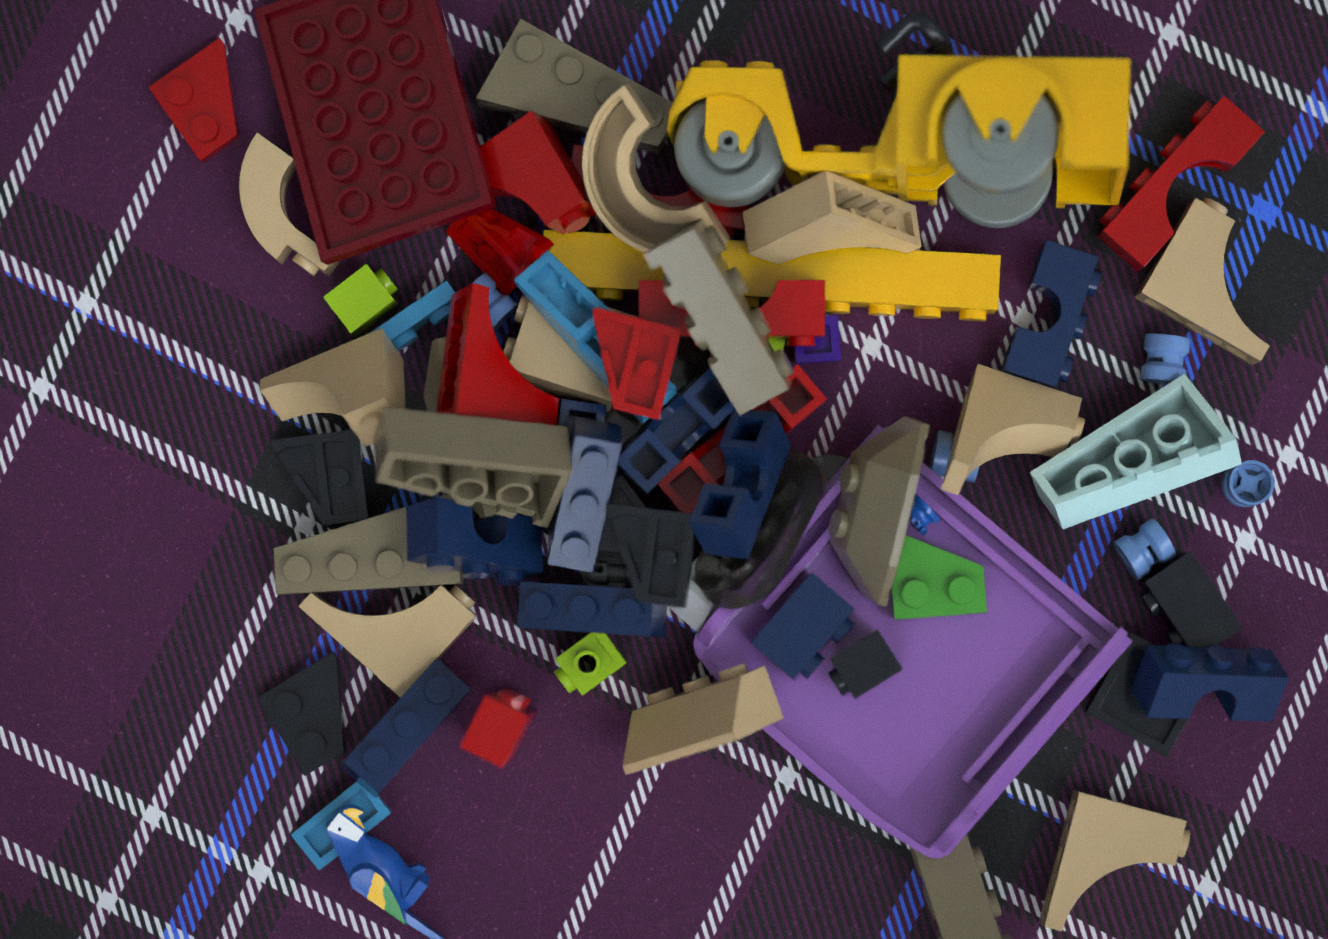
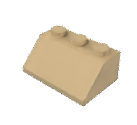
M745 663L718 672L721 679L719 681L711 683L709 676L706 675L682 684L684 689L682 693L674 694L673 688L669 687L647 695L649 704L632 711L623 760L625 775L737 741L783 719L784 717L765 665L747 671Z

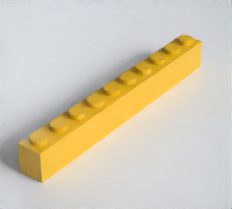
M544 230L543 236L554 243V246L549 251L591 292H596V297L601 301H623V294L639 295V280H662V275L665 274L661 266L652 270L643 256L644 252L631 247L612 233L573 232L562 235L555 230ZM729 240L725 244L726 250L721 252L728 268L731 269L736 266L743 276L749 289L743 295L751 309L759 308V301H768L778 280H825V313L849 314L850 307H868V315L895 316L896 309L914 310L913 317L940 319L941 312H959V320L986 321L987 314H994L998 310L1001 255L914 250L907 254L892 249L850 247L811 253L778 265L748 254L746 241Z

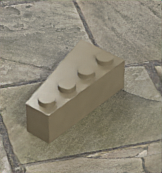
M522 19L518 22L476 97L480 108L515 115L517 118L523 117L532 110L548 120L553 126L573 133L587 135L594 117L605 101L622 86L631 83L655 120V123L643 134L637 150L659 155L669 137L667 133L668 113L673 103Z
M701 219L653 245L643 256L652 270L658 266L662 267L665 272L662 275L665 285L664 291L673 305L676 304L679 309L685 306L689 315L685 317L688 331L702 350L709 349L712 355L708 358L709 366L740 416L787 391L791 385V380L788 376L792 375L794 371L783 350L774 351L766 335L771 333V328L759 308L751 310L743 294L748 292L749 289L736 266L729 269L724 261L721 252L725 251L726 247L720 234L713 225L706 228Z
M384 407L374 435L377 482L428 496H433L439 491L451 494L455 503L471 507L475 502L495 506L496 514L513 519L517 513L532 517L534 525L548 528L573 471L568 428L563 426Z
M451 494L439 496L441 498L454 500ZM406 507L273 548L277 595L464 584L461 571L430 572L426 570L425 564L407 561Z
M967 834L949 855L939 859L926 857L909 846L918 876H922L924 882L922 887L933 921L936 920L939 928L937 929L939 939H1011L1008 933L1000 935L995 920L996 917L1002 916L1000 905L994 889L985 890L980 874L987 872L986 863L980 846L971 847Z

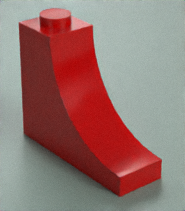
M531 110L480 146L493 195L512 197L526 202L540 216L547 227L562 235L573 233L587 225L590 220L589 217L596 213L588 197L582 177L550 122Z
M471 283L452 294L436 413H451L461 416L497 418L507 421L544 423L557 426L559 398L539 390L522 377L509 362L497 341L489 312V287Z

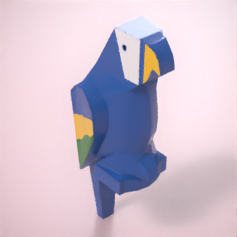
M346 805L339 808L326 823V829L350 880L352 889L405 925L407 923L430 939H446L408 910L428 887L430 876L425 872L426 866L420 863L407 865L398 852L390 845L366 834L363 821L360 818V815L364 812L363 808L357 805Z

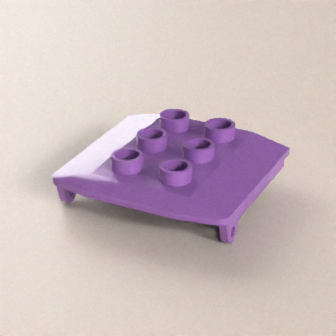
M877 425L860 446L885 430L886 427L883 429L880 425ZM849 457L696 633L693 645L696 656L717 681L721 680L718 672L745 663L746 669L749 671L765 665L784 718L762 729L867 821L926 857L939 859L951 853L1133 641L1126 636L1128 633L1121 627L1118 629L961 494L956 495L941 490L943 479L923 462L915 493L937 514L940 521L937 524H928V533L925 536L911 526L912 522L909 521L905 535L982 565L984 568L987 613L894 621L892 588L889 590L890 595L887 606L878 605L861 595L830 543L829 523L832 513L839 507L842 494L840 476L844 466L849 464ZM812 572L854 608L855 612L851 615L850 619L855 622V625L838 644L832 639L820 651V654L825 658L824 661L808 679L800 674L794 681L755 648L751 642ZM878 629L903 670L856 700L851 692L842 696L828 674L829 671L835 668L830 659Z

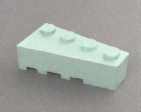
M1183 374L1031 471L1030 474L1038 497L1061 528L1066 529L1241 465L1242 461L1235 436L1188 377Z

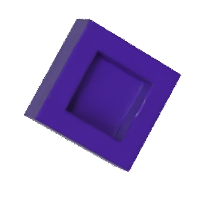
M838 315L825 316V336L823 338H815V346L794 347L795 365L841 361Z

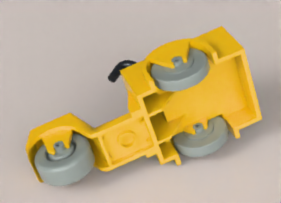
M913 12L903 16L875 42L876 47L885 56H888L914 31H919L932 46L926 51L918 49L909 51L905 55H899V60L878 78L880 84L888 92H891L898 85V94L877 146L861 147L860 153L841 152V147L834 145L814 146L813 152L802 151L783 71L774 68V64L763 61L749 62L746 64V68H728V64L722 61H703L700 63V67L689 68L684 80L676 81V97L668 113L667 133L671 143L674 144L676 162L685 183L697 196L714 205L739 207L756 202L776 186L784 170L788 182L793 187L826 170L882 193L898 194V199L902 201H928V205L936 206L938 202V188L944 184V189L950 203L964 218L983 227L1006 228L1026 221L1041 208L1051 188L1053 175L1052 160H1054L1056 169V208H1065V204L1119 205L1128 168L1130 59L952 56L951 41L940 25L926 13Z

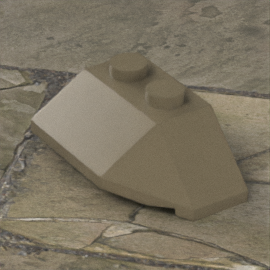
M903 416L851 452L849 464L844 466L840 476L842 494L839 507L832 513L829 523L830 543L861 595L882 606H887L890 595L889 590L892 588L922 466L925 451L924 443L927 440L930 425L907 416Z

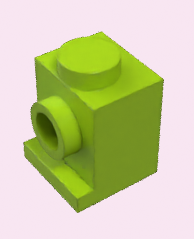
M589 633L556 658L560 667L554 673L569 693L578 689L583 696L624 666L627 661L606 633ZM583 655H591L596 660V668L590 673H585L579 668L578 662Z

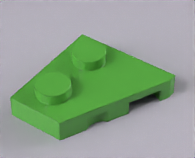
M905 535L892 585L894 621L986 614L987 602L983 566Z

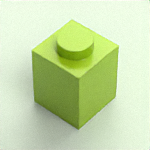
M365 264L323 298L354 337H357L398 305L391 296L398 289L382 268L374 273Z

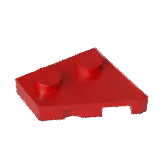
M221 38L215 40L148 87L202 163L240 138L237 116L234 112L232 82L228 71L227 48Z
M493 209L454 221L445 231L483 273H487L496 282V287L503 295H511L518 287L514 279L554 246L550 239Z
M594 307L592 314L613 409L659 420L682 329Z

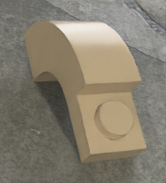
M256 133L245 153L239 182L241 206L251 232L262 247L280 264H283L290 253L294 251L297 254L292 261L308 273L315 276L318 270H321L327 276H330L340 262L329 265L322 263L316 242L296 229L287 214L285 194L288 183L296 171L294 159L259 133Z

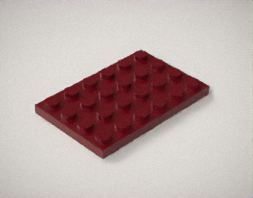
M278 0L254 9L322 263L329 265L497 207L439 0Z

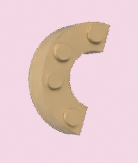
M631 83L622 86L598 110L587 132L582 156L583 178L588 197L595 212L614 235L626 244L644 253L653 245L701 219L706 228L713 225L720 234L724 244H726L731 238L707 201L704 200L692 206H670L654 199L642 186L636 171V150L643 134L655 123V120Z

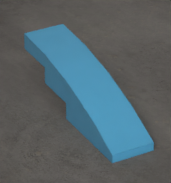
M546 251L515 278L514 282L550 326L609 389L592 313L594 307L608 311L611 310L550 251ZM670 380L663 406L677 394L676 386ZM634 414L643 424L649 419V417Z

